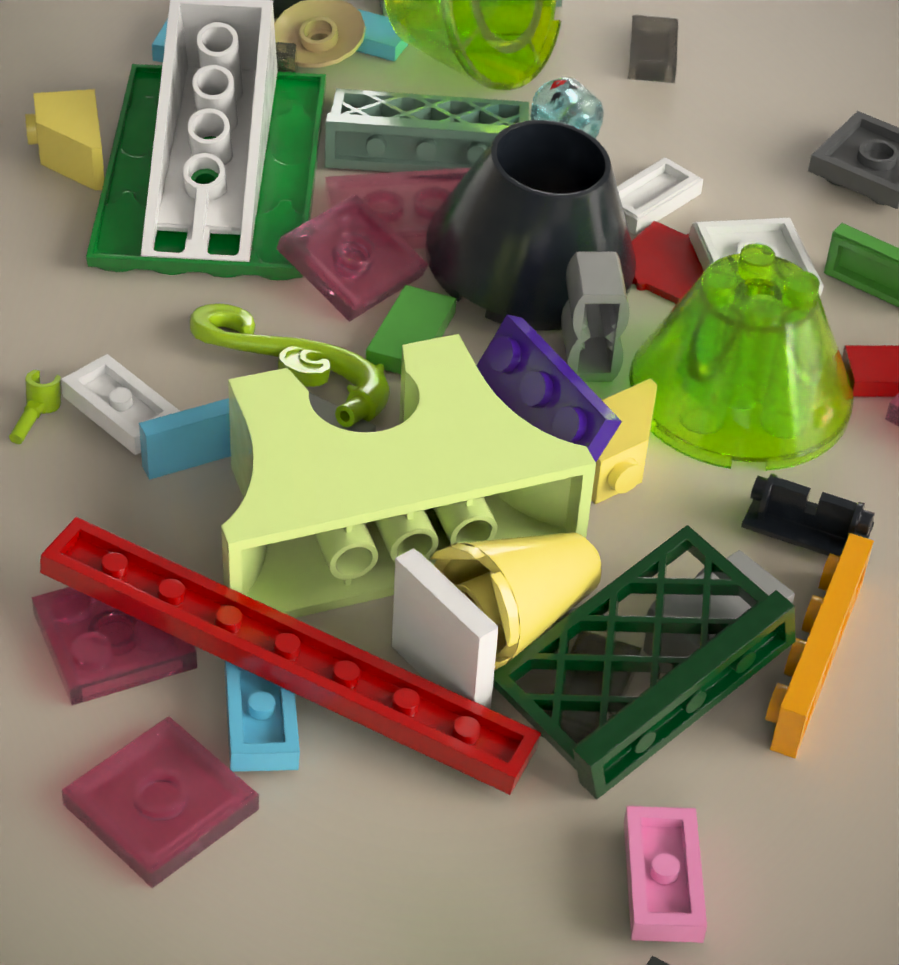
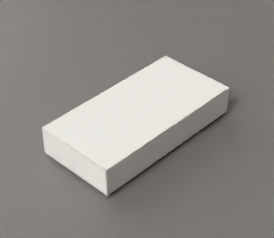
M664 157L618 185L617 188L628 230L636 235L647 228L654 220L662 219L700 195L703 179Z

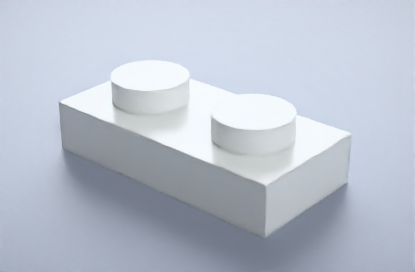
M108 354L61 379L63 397L134 455L141 453L140 422L180 412V410Z

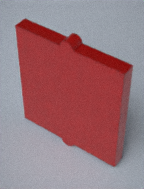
M654 220L632 240L636 257L633 284L636 285L638 290H648L679 305L707 279L689 234H683Z

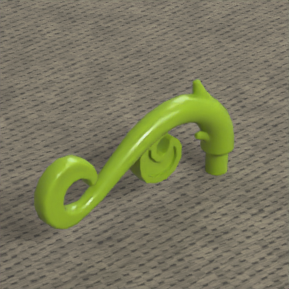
M208 304L196 308L190 315V331L196 339L207 344L234 350L279 357L278 369L288 368L305 387L321 386L327 383L330 371L346 378L353 385L349 384L347 386L350 394L346 402L337 407L335 411L336 420L343 427H351L362 419L370 422L387 405L390 388L384 375V366L381 363L374 365L359 354L324 342L305 338L254 334V318L248 311L237 306ZM218 327L232 328L239 333L226 332Z

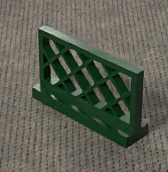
M686 525L537 638L510 662L495 670L493 687L538 732H541V735L577 770L579 783L597 800L795 643V606L777 590L770 595L766 594L689 525ZM687 550L704 565V579L666 578L667 566ZM712 572H713L719 579H712ZM658 573V578H652ZM630 594H656L655 616H618L619 602ZM665 594L703 595L702 617H664ZM711 595L740 596L751 606L738 618H710ZM581 631L607 632L605 655L568 654L569 641ZM616 632L654 633L652 656L614 655ZM662 634H701L700 648L688 657L661 656ZM709 634H716L709 640ZM532 669L557 670L554 694L525 693L515 682ZM566 671H603L602 694H564ZM613 672L651 673L650 687L640 695L611 696ZM660 673H667L660 678ZM543 710H552V719ZM562 712H600L599 727L576 744L561 729ZM610 712H617L609 718Z

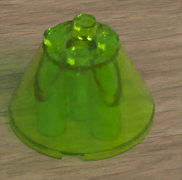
M762 244L745 245L741 249V253L728 255L713 262L646 338L632 359L629 372L630 387L648 379L653 380L657 384L650 432L666 445L690 458L731 469L732 461L766 462V471L789 468L811 461L832 448L840 440L848 427L854 398L847 370L818 292L820 285L818 278L814 274L804 271L796 264L775 256V252L770 247Z

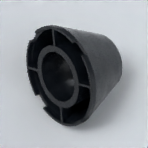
M529 120L513 124L502 130L437 209L429 223L426 235L425 252L427 262L441 287L451 297L456 298L457 302L463 296L472 303L486 309L485 318L498 323H502L506 315L524 318L534 330H562L561 315L569 299L566 286V270L576 252H616L621 262L627 295L630 292L635 276L636 257L607 151L590 134L572 125L557 121Z

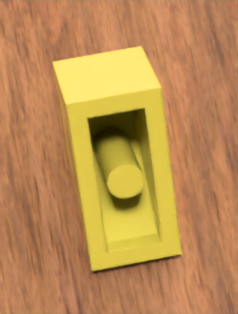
M95 89L33 93L35 113L25 114L28 145L38 144L40 164L95 191L102 190L104 167Z
M651 379L602 400L622 423L596 462L591 501L595 504L619 493H626L642 483L657 392V384Z

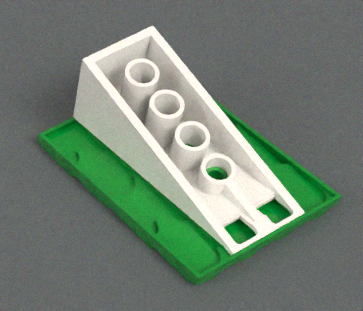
M170 0L163 65L132 64L86 254L88 267H97L111 272H126L134 269L153 270L166 275L198 272L221 278L255 275L276 281L303 278L322 129L326 74L277 71L273 0Z

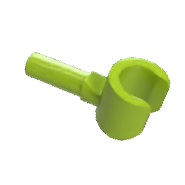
M32 370L27 373L25 377L26 406L9 435L11 442L22 444L34 422L41 414L52 413L60 408V375H56L55 379L50 383L40 384L39 370Z

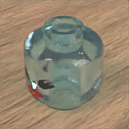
M561 77L546 82L536 91L532 101L530 118L531 120H550L569 124L596 138L603 123L604 109L601 101L575 78Z

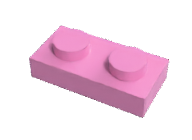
M626 806L624 836L631 940L703 943L707 929L696 808Z

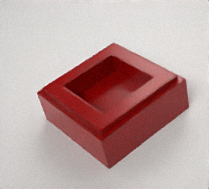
M899 345L844 346L841 361L852 397H899Z

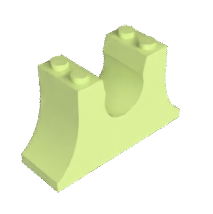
M459 334L402 345L399 425L383 431L354 432L327 423L313 410L309 401V391L288 368L228 379L231 469L244 499L234 514L221 525L223 583L225 586L293 618L393 596L395 558L413 548L434 565L436 560H430L433 554L454 543L570 532L578 533L585 538L587 536L596 462L588 448L558 439L541 431L506 406L481 375Z

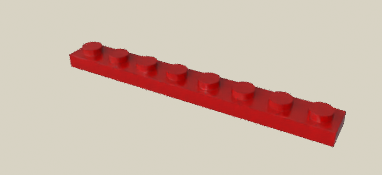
M75 517L41 554V574L508 795H511L537 749L541 732L81 518Z

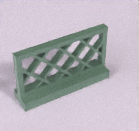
M336 88L331 113H327L325 168L464 177L502 130L513 124L529 121V102Z

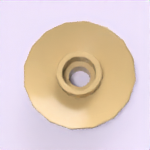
M343 0L300 1L284 10L274 22L276 53L286 62L299 67L322 68L338 64L353 55L363 43L366 27L362 14L351 3Z

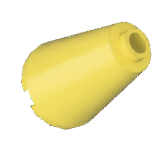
M573 532L454 543L436 551L430 558V560H436L434 566L498 626L495 669L510 662L509 660L512 657L517 656L598 587L601 579V559L598 551L585 537Z

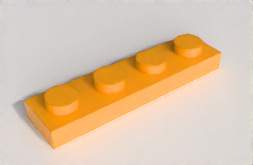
M850 533L841 556L830 553L827 558L818 589L826 591L824 598L812 595L801 631L810 634L807 641L795 638L796 642L792 644L784 669V675L792 677L789 686L777 682L767 709L765 720L776 723L770 750L792 758L797 756L863 584L874 540Z

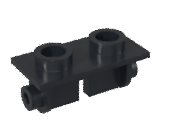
M771 473L769 478L757 476L750 496L753 501L742 521L741 527L827 556L830 553L841 556L850 533L869 538L874 526L875 513L864 510L865 503L863 502L856 503L822 492L818 504L808 501L810 487L779 478L778 475Z

